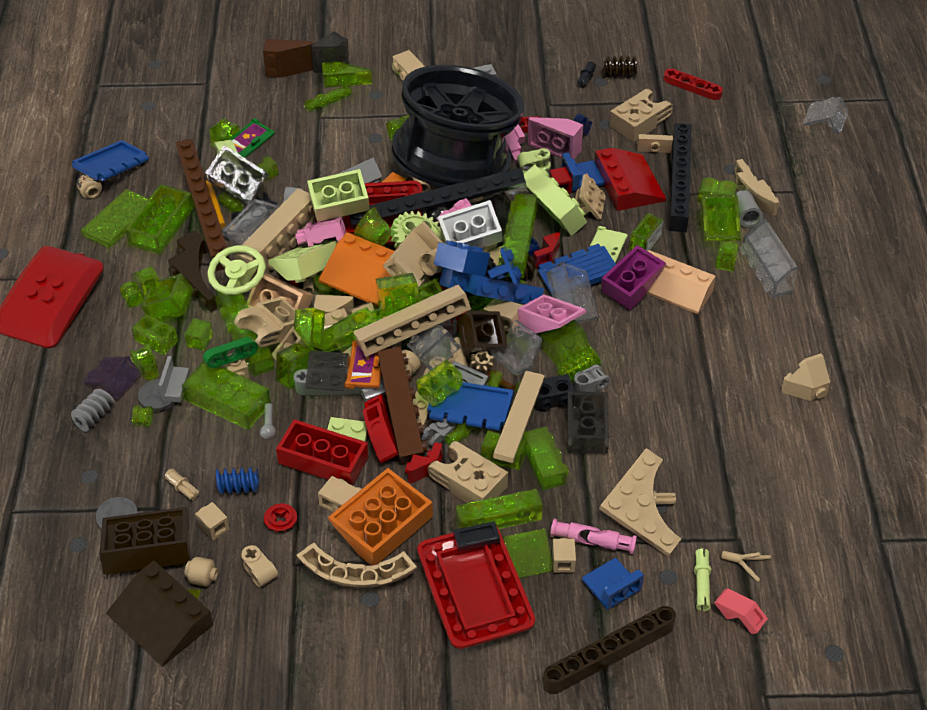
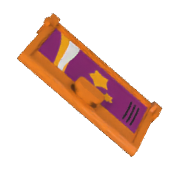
M357 340L352 341V351L344 387L347 389H354L355 387L379 388L382 371L378 352L365 357Z

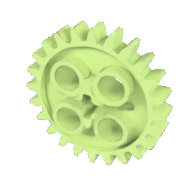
M413 211L409 214L407 212H404L403 215L400 214L390 228L392 230L390 236H393L391 241L396 242L395 248H398L411 230L422 222H425L443 243H445L441 227L437 226L439 222H433V217L428 219L426 213L421 216L419 211L416 215Z

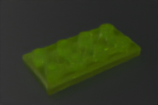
M125 189L81 229V234L110 247L154 206V202Z

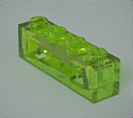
M537 489L457 505L456 522L458 528L461 529L473 526L474 522H477L479 525L482 524V521L484 523L495 521L498 529L542 520L543 505ZM529 511L531 516L523 517V514ZM518 513H520V517H523V518H517L516 515H518Z

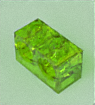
M147 314L131 328L134 341L162 355H165L178 342L176 329L172 325H167L158 318Z
M446 359L416 381L417 391L434 407L436 404L443 402L452 392L461 388L463 385L462 373Z

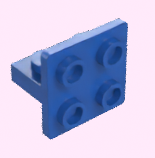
M502 247L500 252L505 263L491 268L488 273L490 278L496 277L497 280L510 274L514 285L520 282L522 274L519 267L514 266L513 259L515 258L511 248Z

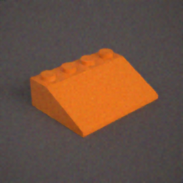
M348 232L336 244L319 278V282L368 303L372 302L373 305L381 308L385 306L400 287L397 281L383 267L394 251Z
M387 468L328 517V520L355 552L373 566L378 565L379 562L385 559L433 517V502Z

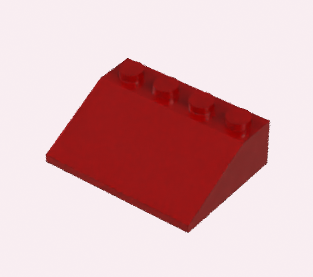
M616 148L595 151V163L605 181L604 187L617 211L666 201V197L643 154Z

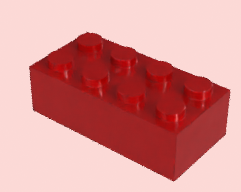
M295 419L276 448L278 464L327 480L333 476L337 479H343L352 486L369 458L367 442Z

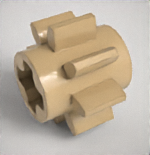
M480 351L476 355L472 354L470 367H474L476 371L486 374L488 368H493V363L491 362H493L494 356H490L488 351Z

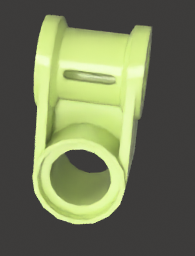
M545 148L522 152L517 157L523 174L534 165L539 169L544 168L546 171L551 167L549 162L550 151Z

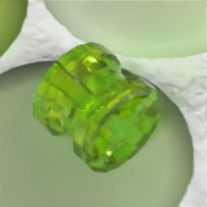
M135 405L132 412V423L134 425L144 423L145 426H150L153 420L152 406L142 408L140 405Z

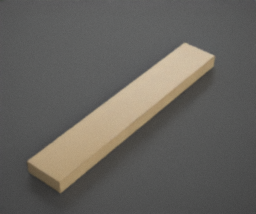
M525 371L495 448L493 458L511 463L514 462L545 375Z

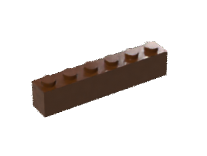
M401 347L377 352L401 465H405L407 462H411L413 454L425 457L424 453L428 451L425 440L421 441L420 435L424 434L421 422L417 423L416 417L420 415L418 405H413L412 401L416 399L414 387L409 388L408 382H412L410 370L406 371L405 365H408L406 353L402 354Z

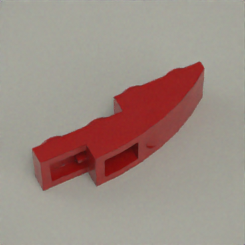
M380 394L364 402L365 409H363V415L374 450L379 461L383 463L399 453L394 428L389 422L386 401L383 395Z

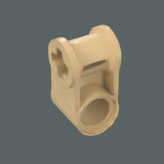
M247 546L242 550L243 567L259 588L278 577V572L273 563L265 557L257 546Z

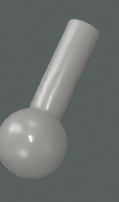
M265 404L264 426L260 430V434L264 439H271L276 435V429L272 425V404Z

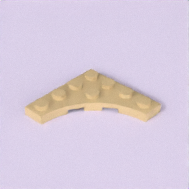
M646 448L603 501L599 509L669 557L680 543L681 538L666 525L657 510L653 494L655 474L663 459Z

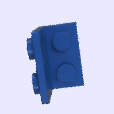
M569 152L562 154L561 168L566 167L573 180L572 191H577V189L581 188L584 174H588L590 178L594 179L597 186L605 184L594 160L576 164Z
M614 558L583 576L582 581L603 606L609 610L642 590L644 574L639 569L633 573L628 572L621 562Z

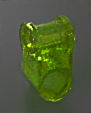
M225 118L221 119L217 124L209 128L210 145L215 148L214 142L230 139L240 131L239 125L231 124Z
M148 344L139 350L130 351L131 359L144 379L153 380L159 376L156 357Z

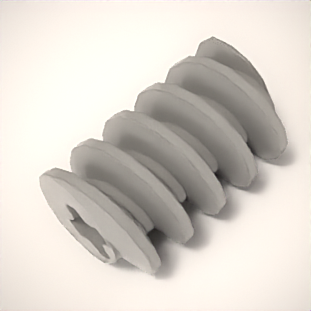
M95 389L87 399L82 401V404H79L71 412L72 420L78 428L87 432L89 426L92 427L94 425V421H99V416L103 417L105 411L108 412L110 406L115 405V401L106 391Z

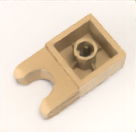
M645 89L610 111L609 126L632 142L638 140L639 134L649 133L656 128L657 124L668 118L672 113L673 104L668 101L652 102L653 91Z
M278 297L259 302L254 307L241 310L236 316L234 324L240 329H248L257 333L256 344L260 347H266L280 343L292 326L303 328L307 319L285 299Z
M454 441L448 446L449 457L454 463L432 462L428 466L429 476L449 489L451 494L484 513L508 487V472L461 443Z

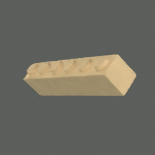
M456 285L354 331V335L365 357L471 310L466 293L459 285Z

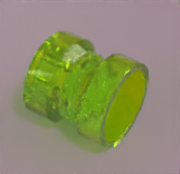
M129 281L121 286L120 294L125 298L126 303L130 307L139 306L144 301V295L135 282Z

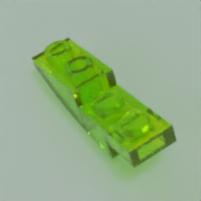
M367 307L330 326L316 338V343L324 354L350 345L352 341L356 340L354 331L390 314L384 307L369 311Z

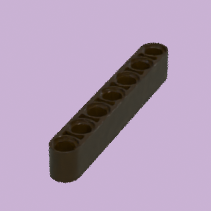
M661 606L551 664L544 671V690L550 694L560 693L671 633L675 625V610L670 606Z

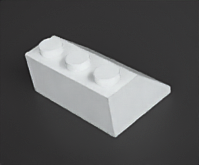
M490 200L438 216L445 243L449 240L483 248L503 241L502 230Z

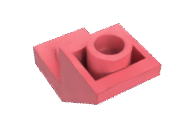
M728 588L724 589L714 602L727 620L739 617L751 634L758 633L768 619L755 601Z

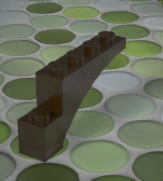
M194 230L176 240L178 254L168 259V271L173 278L175 277L183 288L186 287L193 298L196 297L203 308L206 307L212 313L217 310L215 296L207 288L201 276L202 258L207 253L205 240Z

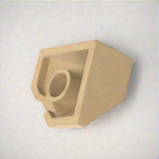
M821 353L804 359L798 364L800 368L794 374L789 373L784 377L781 391L785 394L809 401L817 398L821 399L828 394L830 379L824 357Z

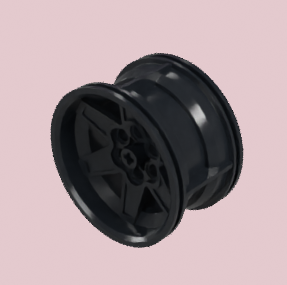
M457 65L425 66L410 72L405 77L401 99L409 117L395 132L391 146L393 159L401 169L420 181L440 188L509 171L511 155L505 136L520 123L524 110L523 99L515 88L487 72Z

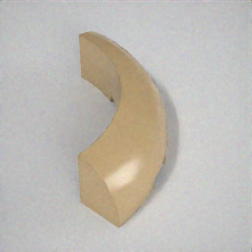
M312 543L297 554L301 562L318 576L332 583L353 588H371L388 585L417 571V566L404 551L389 560L379 562L378 565L373 566L338 562L323 552L315 543Z

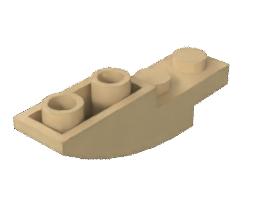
M743 159L736 160L734 171L736 188L739 191L748 190L761 210L773 216L777 215L779 199L772 193L770 186L764 180L758 181Z

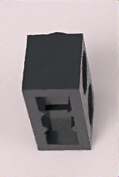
M568 374L544 378L535 403L536 411L574 404L575 390Z

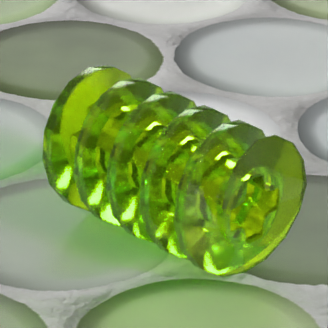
M585 347L564 360H560L557 364L559 375L568 374L570 380L574 381L576 373L584 371L593 365L601 366V360L595 350Z

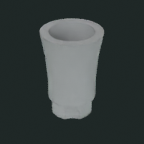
M748 190L738 191L734 200L739 215V223L746 228L757 226L763 220V212Z

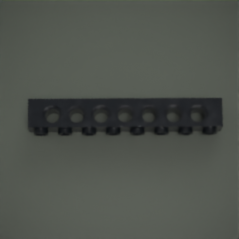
M675 123L669 231L687 232L692 124Z

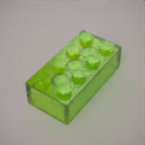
M160 184L126 227L128 244L160 254L194 209L191 192Z
M204 361L182 384L185 401L247 430L265 412V404H271L269 388L221 366L210 368Z

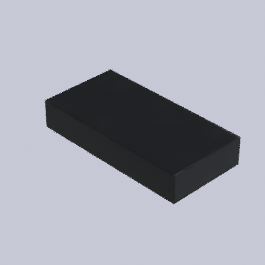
M495 521L453 530L458 551L500 542Z

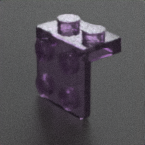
M129 356L105 357L99 362L100 365L96 369L91 370L87 374V378L83 382L85 385H102L113 399H118L141 373Z

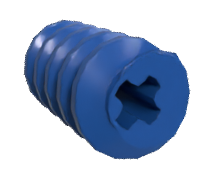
M241 467L238 474L235 468H232L231 474H228L227 469L224 468L221 475L219 470L216 469V486L220 494L223 495L226 489L229 494H232L234 488L237 494L241 493L242 488L245 493H249L250 488H252L254 493H257L259 488L258 467L255 473H253L251 467H249L247 473Z

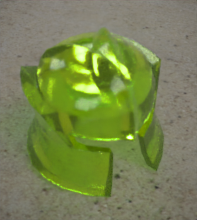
M373 207L360 220L354 235L382 246L389 240L391 230L387 222L382 220L376 207Z

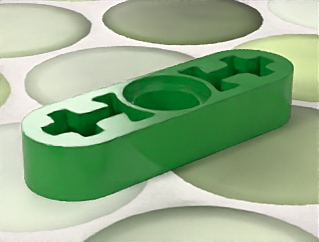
M244 337L207 350L203 355V360L208 367L216 368L254 355L258 350V345L252 337ZM231 349H235L233 354L227 356Z

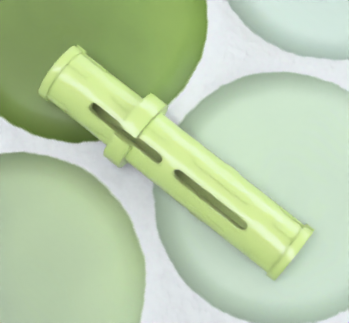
M701 548L695 551L696 608L701 611V606H703L702 611L705 612L711 608L709 583L711 567L709 566V551L705 549V554H703V549Z

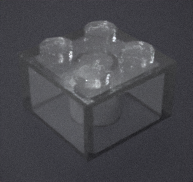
M440 324L413 336L407 344L409 349L431 373L461 348Z

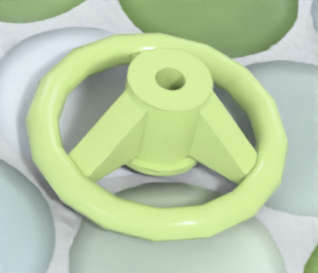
M232 246L219 252L210 262L207 272L208 280L215 290L223 294L238 295L246 293L256 287L261 281L266 265L264 257L258 250L249 246ZM234 253H248L256 260L246 264L242 260L230 261L226 257ZM219 262L225 268L226 275L230 278L226 287L220 285L215 277V269ZM258 269L257 274H256L255 277L250 281L251 276H252V275L255 273V271Z

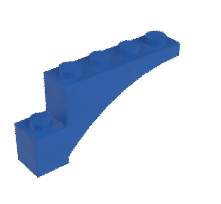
M444 267L439 282L440 285L447 288L459 285L463 291L474 295L527 304L542 296L544 292L542 287L522 283L514 285L512 281L497 280L494 277L490 278V276L462 273Z

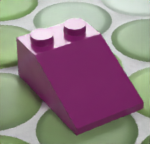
M637 245L602 277V292L631 310L645 296L666 266V263Z

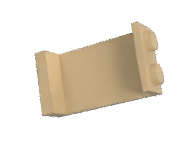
M425 222L411 230L383 265L407 294L422 284L420 279L425 273L419 264L421 254L437 248L438 242L443 243Z

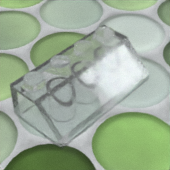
M763 219L744 236L741 252L747 257L750 267H753L757 278L763 283L765 291L773 299L793 293L798 267L767 219Z

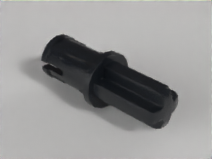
M587 62L585 68L581 70L577 81L580 87L586 86L593 77L592 73L596 69L594 62Z

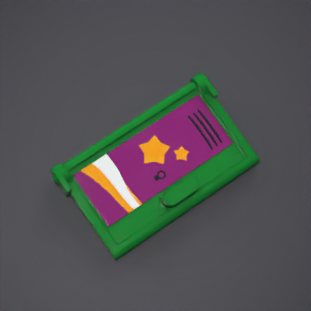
M253 118L250 123L228 140H232L240 159L243 160L272 137L275 131L259 123L258 119Z

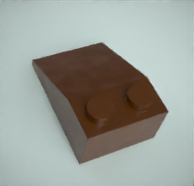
M266 39L263 48L266 77L282 78L316 69L314 41Z

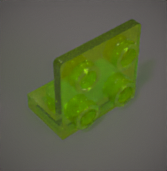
M546 529L502 537L518 577L553 571Z

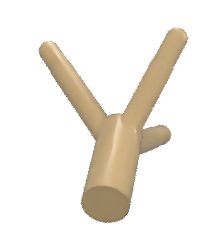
M723 551L721 558L739 563L759 582L760 578L743 560L771 559V556L761 555L759 552L741 555Z

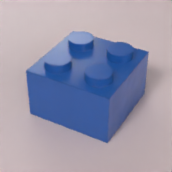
M447 240L446 243L438 242L434 265L462 273L485 275L490 253L483 252L484 248Z

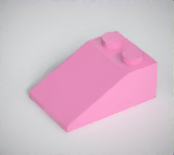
M530 117L528 119L529 146L536 149H548L550 154L562 158L563 153L569 152L571 158L575 159L582 151L583 124L570 119Z
M543 294L518 308L519 327L530 334L560 328L586 313V309Z

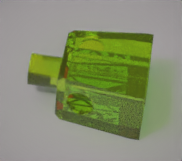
M294 343L277 352L276 381L288 389H292L295 386V372L302 369H311V359L316 355L315 349L312 346L306 348L300 343Z

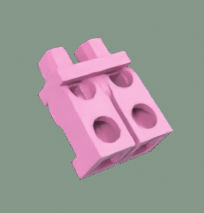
M337 217L314 224L312 222L307 223L305 228L297 230L295 235L298 245L308 243V247L314 246L315 243H321L327 238L336 237L337 241H339L345 235L346 229L343 218Z

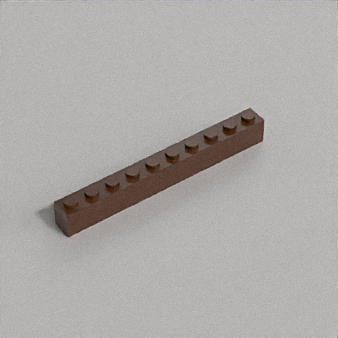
M193 139L176 142L178 158L203 239L205 240L210 261H212L219 252L227 248ZM219 262L215 271L224 270L225 268Z

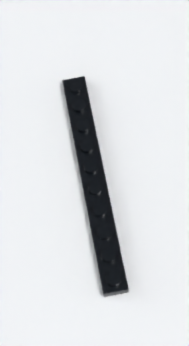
M522 168L505 171L369 205L370 210L350 214L352 229L359 228L360 222L378 218L379 222L398 218L404 212L409 214L413 211L415 214L418 211L423 212L455 204L465 198L471 200L526 186V181Z

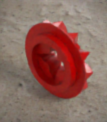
M275 504L266 510L264 523L269 530H274L276 533L278 531L286 532L289 528L293 529L294 524L297 523V512L288 504ZM277 517H279V518H283V517H284L285 521L279 520V521L277 522Z

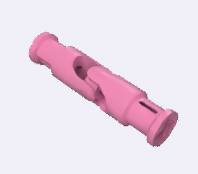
M553 519L550 537L558 536L575 539L577 543L592 546L598 544L605 549L615 551L620 549L629 551L630 554H634L637 539L635 535L630 537L620 535L616 531H600L596 527L573 522L570 524L558 522L557 519ZM590 530L587 537L588 541L580 536V531Z

